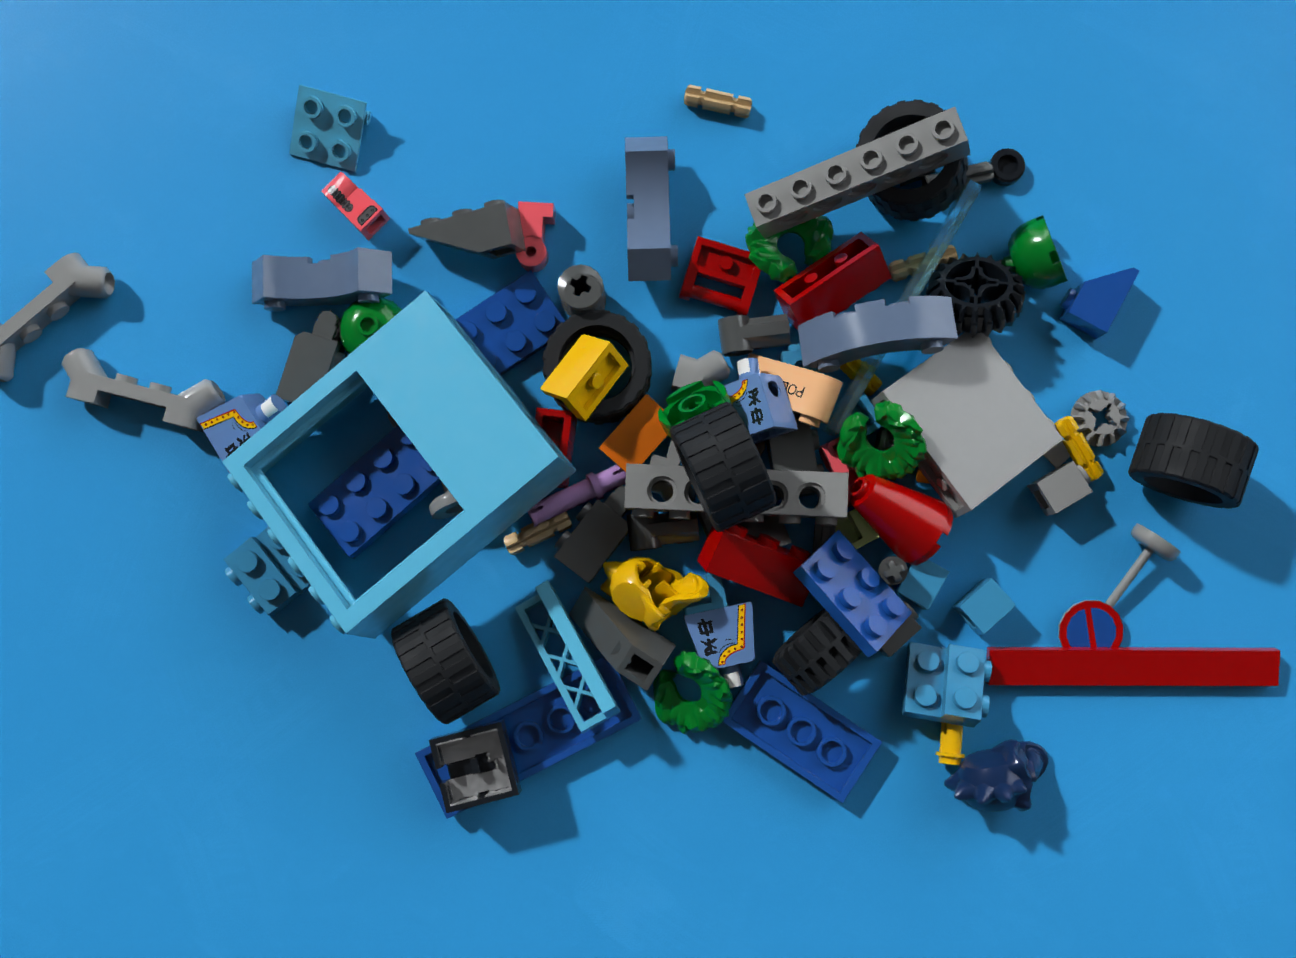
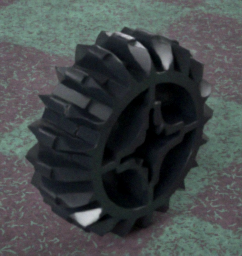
M978 252L974 257H968L963 253L959 260L949 257L946 264H939L937 270L931 272L928 287H926V296L951 297L957 335L968 332L972 338L976 333H983L988 337L992 330L1002 333L1005 326H1012L1013 322L1022 312L1026 292L1024 291L1025 286H1023L1022 276L1016 273L1015 266H1006L1005 259L995 261L992 254L987 258L980 257Z

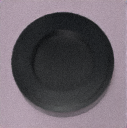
M1001 149L989 161L994 169V179L992 181L1000 186H1010L1016 183L1025 170L1024 158L1014 149Z

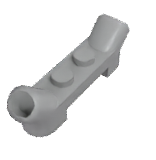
M70 253L63 256L45 271V274L53 283L4 324L0 323V382H8L13 378L16 351L23 345L38 339L42 334V329L52 321L64 317L69 312V307L80 297L107 299L113 293L115 279L107 267L89 266L79 253Z
M78 348L69 352L62 361V366L70 378L65 397L108 408L111 396L114 395L165 408L162 421L199 432L204 431L197 418L224 404L226 400L219 386L214 381L207 379L175 395L171 394L172 387L150 382V386L147 388L137 385L138 379L117 373L115 379L108 378L94 352L85 348Z
M715 350L698 359L680 354L671 391H676L683 386L697 381H702L704 386H714L712 380L721 382L729 377V366L722 354ZM672 440L666 458L652 454L650 460L652 465L680 466L681 462ZM666 483L656 484L651 491L660 494L664 502L668 501L673 495L672 488ZM691 486L688 490V496L693 502L696 493Z

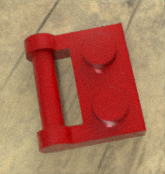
M698 236L679 298L687 301L693 298L736 311V315H747L761 270L749 259V251ZM697 275L744 289L742 297H734L695 285Z

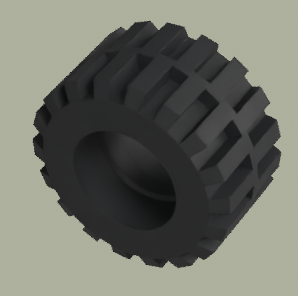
M823 609L797 630L776 651L772 662L800 695L804 696L819 690L853 662L862 651L831 615Z

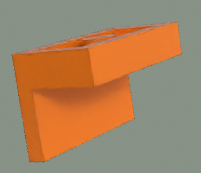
M646 394L601 444L599 449L625 472L626 463L643 464L668 436L658 417L659 409L661 408L662 411L664 409L652 397Z

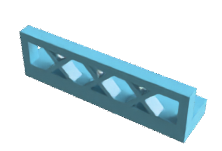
M547 580L535 587L538 593L536 596L516 606L515 609L581 733H585L621 711L556 591ZM543 603L549 613L546 626L532 623L526 612ZM553 622L557 630L552 628ZM536 630L543 631L542 639H540ZM549 634L562 637L565 643L562 657L548 654L545 647ZM569 653L571 654L574 660L568 659ZM553 661L560 662L558 671H557V669H556V667H555ZM566 664L578 667L581 672L582 679L579 689L564 684L562 676ZM586 684L591 692L585 691ZM569 692L577 693L575 702ZM583 695L595 698L602 711L587 721H584L579 712Z

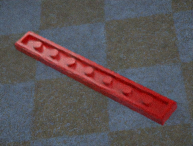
M987 647L986 660L992 662V673L987 684L1278 686L1280 650L1276 648Z

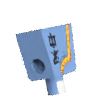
M744 358L737 361L739 380L724 386L730 396L731 404L743 420L754 444L797 430V423L783 379L778 375L760 373L758 358Z
M260 393L237 396L199 416L197 421L223 461L287 406L283 399L275 394L266 400Z
M749 601L728 607L683 615L698 656L709 659L711 664L716 669H719L720 675L727 679L729 688L744 685L740 664L755 661L752 602Z

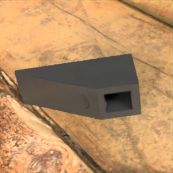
M504 200L488 201L484 203L483 208L476 210L459 209L452 212L451 217L444 219L427 218L420 222L421 225L408 228L409 234L422 240L491 259L526 251L519 209L511 206Z
M586 586L569 613V616L618 673L646 691L676 646V644L656 631L650 630L639 620L628 617L617 606Z

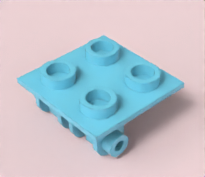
M299 85L289 154L356 172L363 126L369 125L371 120V112L366 111L367 102Z

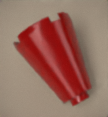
M873 474L859 477L850 488L851 505L893 553L905 563L916 566L926 562L940 549L941 546L936 542L941 534L944 533L948 536L953 522L952 509L939 499Z

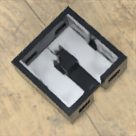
M504 719L436 736L429 740L435 768L439 769L447 765L450 779L444 780L439 784L446 813L516 796L522 791Z

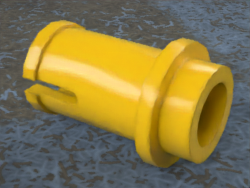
M941 722L940 748L935 753V755L939 756L938 763L961 764V758H965V754H961L963 726Z

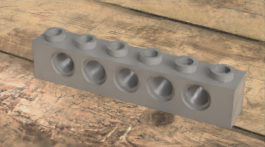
M952 107L744 195L755 226L765 239L971 155L969 142L956 107Z
M626 463L624 509L632 510V517L654 518V511L669 512V519H690L691 513L705 514V520H709L702 505L692 502L688 496V490L692 485L683 466ZM766 469L773 488H776L781 493V503L779 506L773 507L743 522L762 523L764 522V516L779 517L778 523L800 524L801 518H815V525L837 526V519L847 518L849 473ZM658 483H666L672 488L673 495L666 502H658L652 497V488ZM811 489L817 494L818 503L815 508H806L800 503L799 494L801 490Z

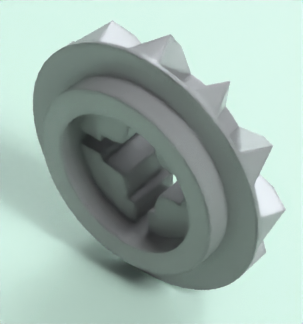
M1102 390L1088 392L1081 396L1075 402L1071 411V417L1074 418L1079 427L1077 431L1079 433L1082 432L1088 444L1095 447H1104L1116 443L1126 433L1125 429L1130 419L1125 410L1126 404L1121 402L1115 393H1108ZM1107 407L1105 418L1109 420L1110 424L1104 423L1095 428L1096 418L1091 412L1098 413Z

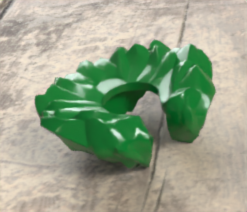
M821 215L764 239L753 222V225L748 227V233L745 235V242L750 251L749 259L759 270L768 274L772 280L785 283L797 275L798 271L795 262L781 254L778 250L777 240L787 233H794L800 236L804 242V264L810 266L830 253L834 230L829 218Z
M886 400L875 405L876 422L887 428L894 437V445L884 451L875 449L868 442L866 426L867 421L870 419L868 416L861 412H855L847 417L840 429L837 453L843 464L855 469L858 477L873 474L883 479L889 478L895 481L898 478H904L907 474H912L914 469L918 467L919 462L925 459L924 454L927 452V444L921 435L923 429L916 422L914 416L904 411L900 404Z
M682 651L673 660L677 672L663 669L653 682L656 714L662 723L677 725L683 734H686L689 730L697 733L699 731H706L710 727L716 728L718 724L723 723L725 717L729 716V709L733 701L729 683L726 678L719 674V670L711 664L709 659L698 656L696 652ZM677 674L690 678L699 685L701 689V698L699 700L688 701L679 694L673 680Z

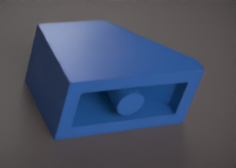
M1134 267L1085 281L1075 289L1070 288L1060 303V307L1064 310L1059 320L1094 339L1106 334L1140 270Z

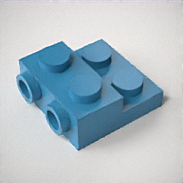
M267 527L258 536H251L223 560L229 566L225 569L228 578L237 586L243 584L251 593L247 600L253 609L259 614L265 611L267 615H276L311 585L304 575L301 576L293 570L288 563L290 555L284 547H279L273 542L267 533L270 528Z
M910 642L907 647L901 715L974 728L981 721V717H987L990 707L989 696L983 695L984 682H989L992 673V662L985 660L986 650L949 644L947 648Z

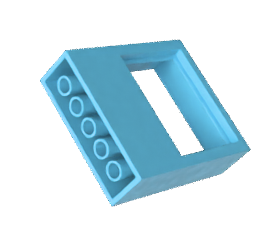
M426 290L222 461L230 472L227 477L231 484L239 491H244L250 501L247 502L249 509L259 519H264L270 529L267 531L269 537L279 547L285 548L290 555V558H288L290 566L299 575H304L311 586L308 588L310 594L321 605L325 604L332 615L329 619L333 626L342 634L346 633L373 639L577 471L450 312ZM369 386L456 499L463 511L358 599H355L265 476V473Z

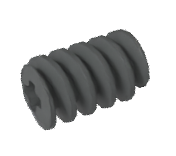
M582 264L574 265L564 270L559 277L557 287L563 308L569 316L576 313L581 314L587 310H605L606 297L603 280L596 270Z

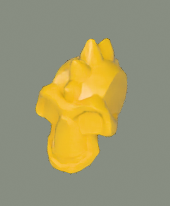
M632 557L623 562L611 561L603 563L608 579L601 585V590L612 597L614 605L621 612L640 622L644 621L647 627L654 632L659 630L663 621L672 615H677L679 611L689 604L698 602L708 595V583L701 576L690 572L683 577L679 572L663 567L659 562L651 558Z

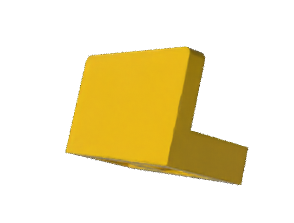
M583 334L543 383L541 390L546 395L562 400L576 418L586 421L629 365L610 341Z

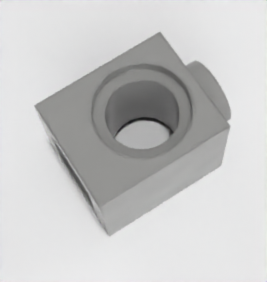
M1074 461L1061 465L1028 485V488L1046 516L1057 514L1093 492L1088 485L1091 482L1089 475L1082 466L1076 465Z

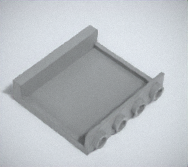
M964 332L958 339L946 345L944 350L929 357L870 401L874 407L876 403L886 400L892 401V403L900 404L904 411L914 416L916 422L923 429L921 435L927 444V452L924 454L925 459L919 462L918 468L943 502L952 509L955 518L973 510L1063 440L1054 422L1046 417L1035 402L1032 393L1024 388L1015 376L1010 364L1002 359L993 347L990 338L986 337L983 333H976L972 338L970 333Z

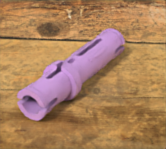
M614 465L595 475L591 472L586 475V479L543 498L527 511L529 517L532 518L533 525L536 527L538 524L594 498L596 500L604 498L605 493L625 484L626 472L618 465Z

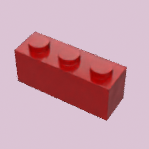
M860 232L773 291L784 314H787L789 323L798 330L799 325L831 311L837 315L848 309L853 303L876 290L880 285L892 278L880 246Z
M740 524L722 532H717L712 526L697 559L706 572L800 607L803 606L809 591L793 572L811 555L810 552L794 545L791 546L790 550L779 546L780 541L763 533H760L757 538L747 534L748 529Z

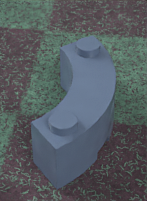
M667 136L625 137L627 199H634V203H627L628 281L671 280V267H678V245H671L668 175V171H675V149H668Z
M357 247L347 252L330 255V259L321 260L318 263H313V259L310 257L262 255L252 262V304L264 305V309L267 311H284L286 306L352 304L357 300L359 304L379 303V298L392 294V251Z
M909 296L908 302H896L888 306L885 305V299L854 305L855 311L840 313L836 316L831 311L798 326L803 367L818 368V371L821 373L834 372L840 369V365L879 354L921 350L923 354H934L944 350V345L958 339L952 299L947 296Z

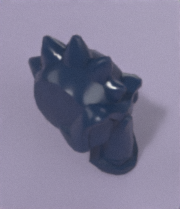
M1010 739L992 749L981 750L968 755L961 762L958 770L945 780L944 785L955 792V799L966 801L977 810L1000 812L1016 808L1019 811H1026L1032 805L1030 794L1033 782H1036L1045 772L1049 758L1046 750L1039 744L1031 741L1018 742L1017 740Z

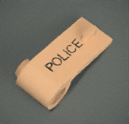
M749 353L748 358H758L760 373L778 375L783 379L792 411L800 414L799 422L815 428H819L820 423L828 424L843 385L842 381L816 371Z

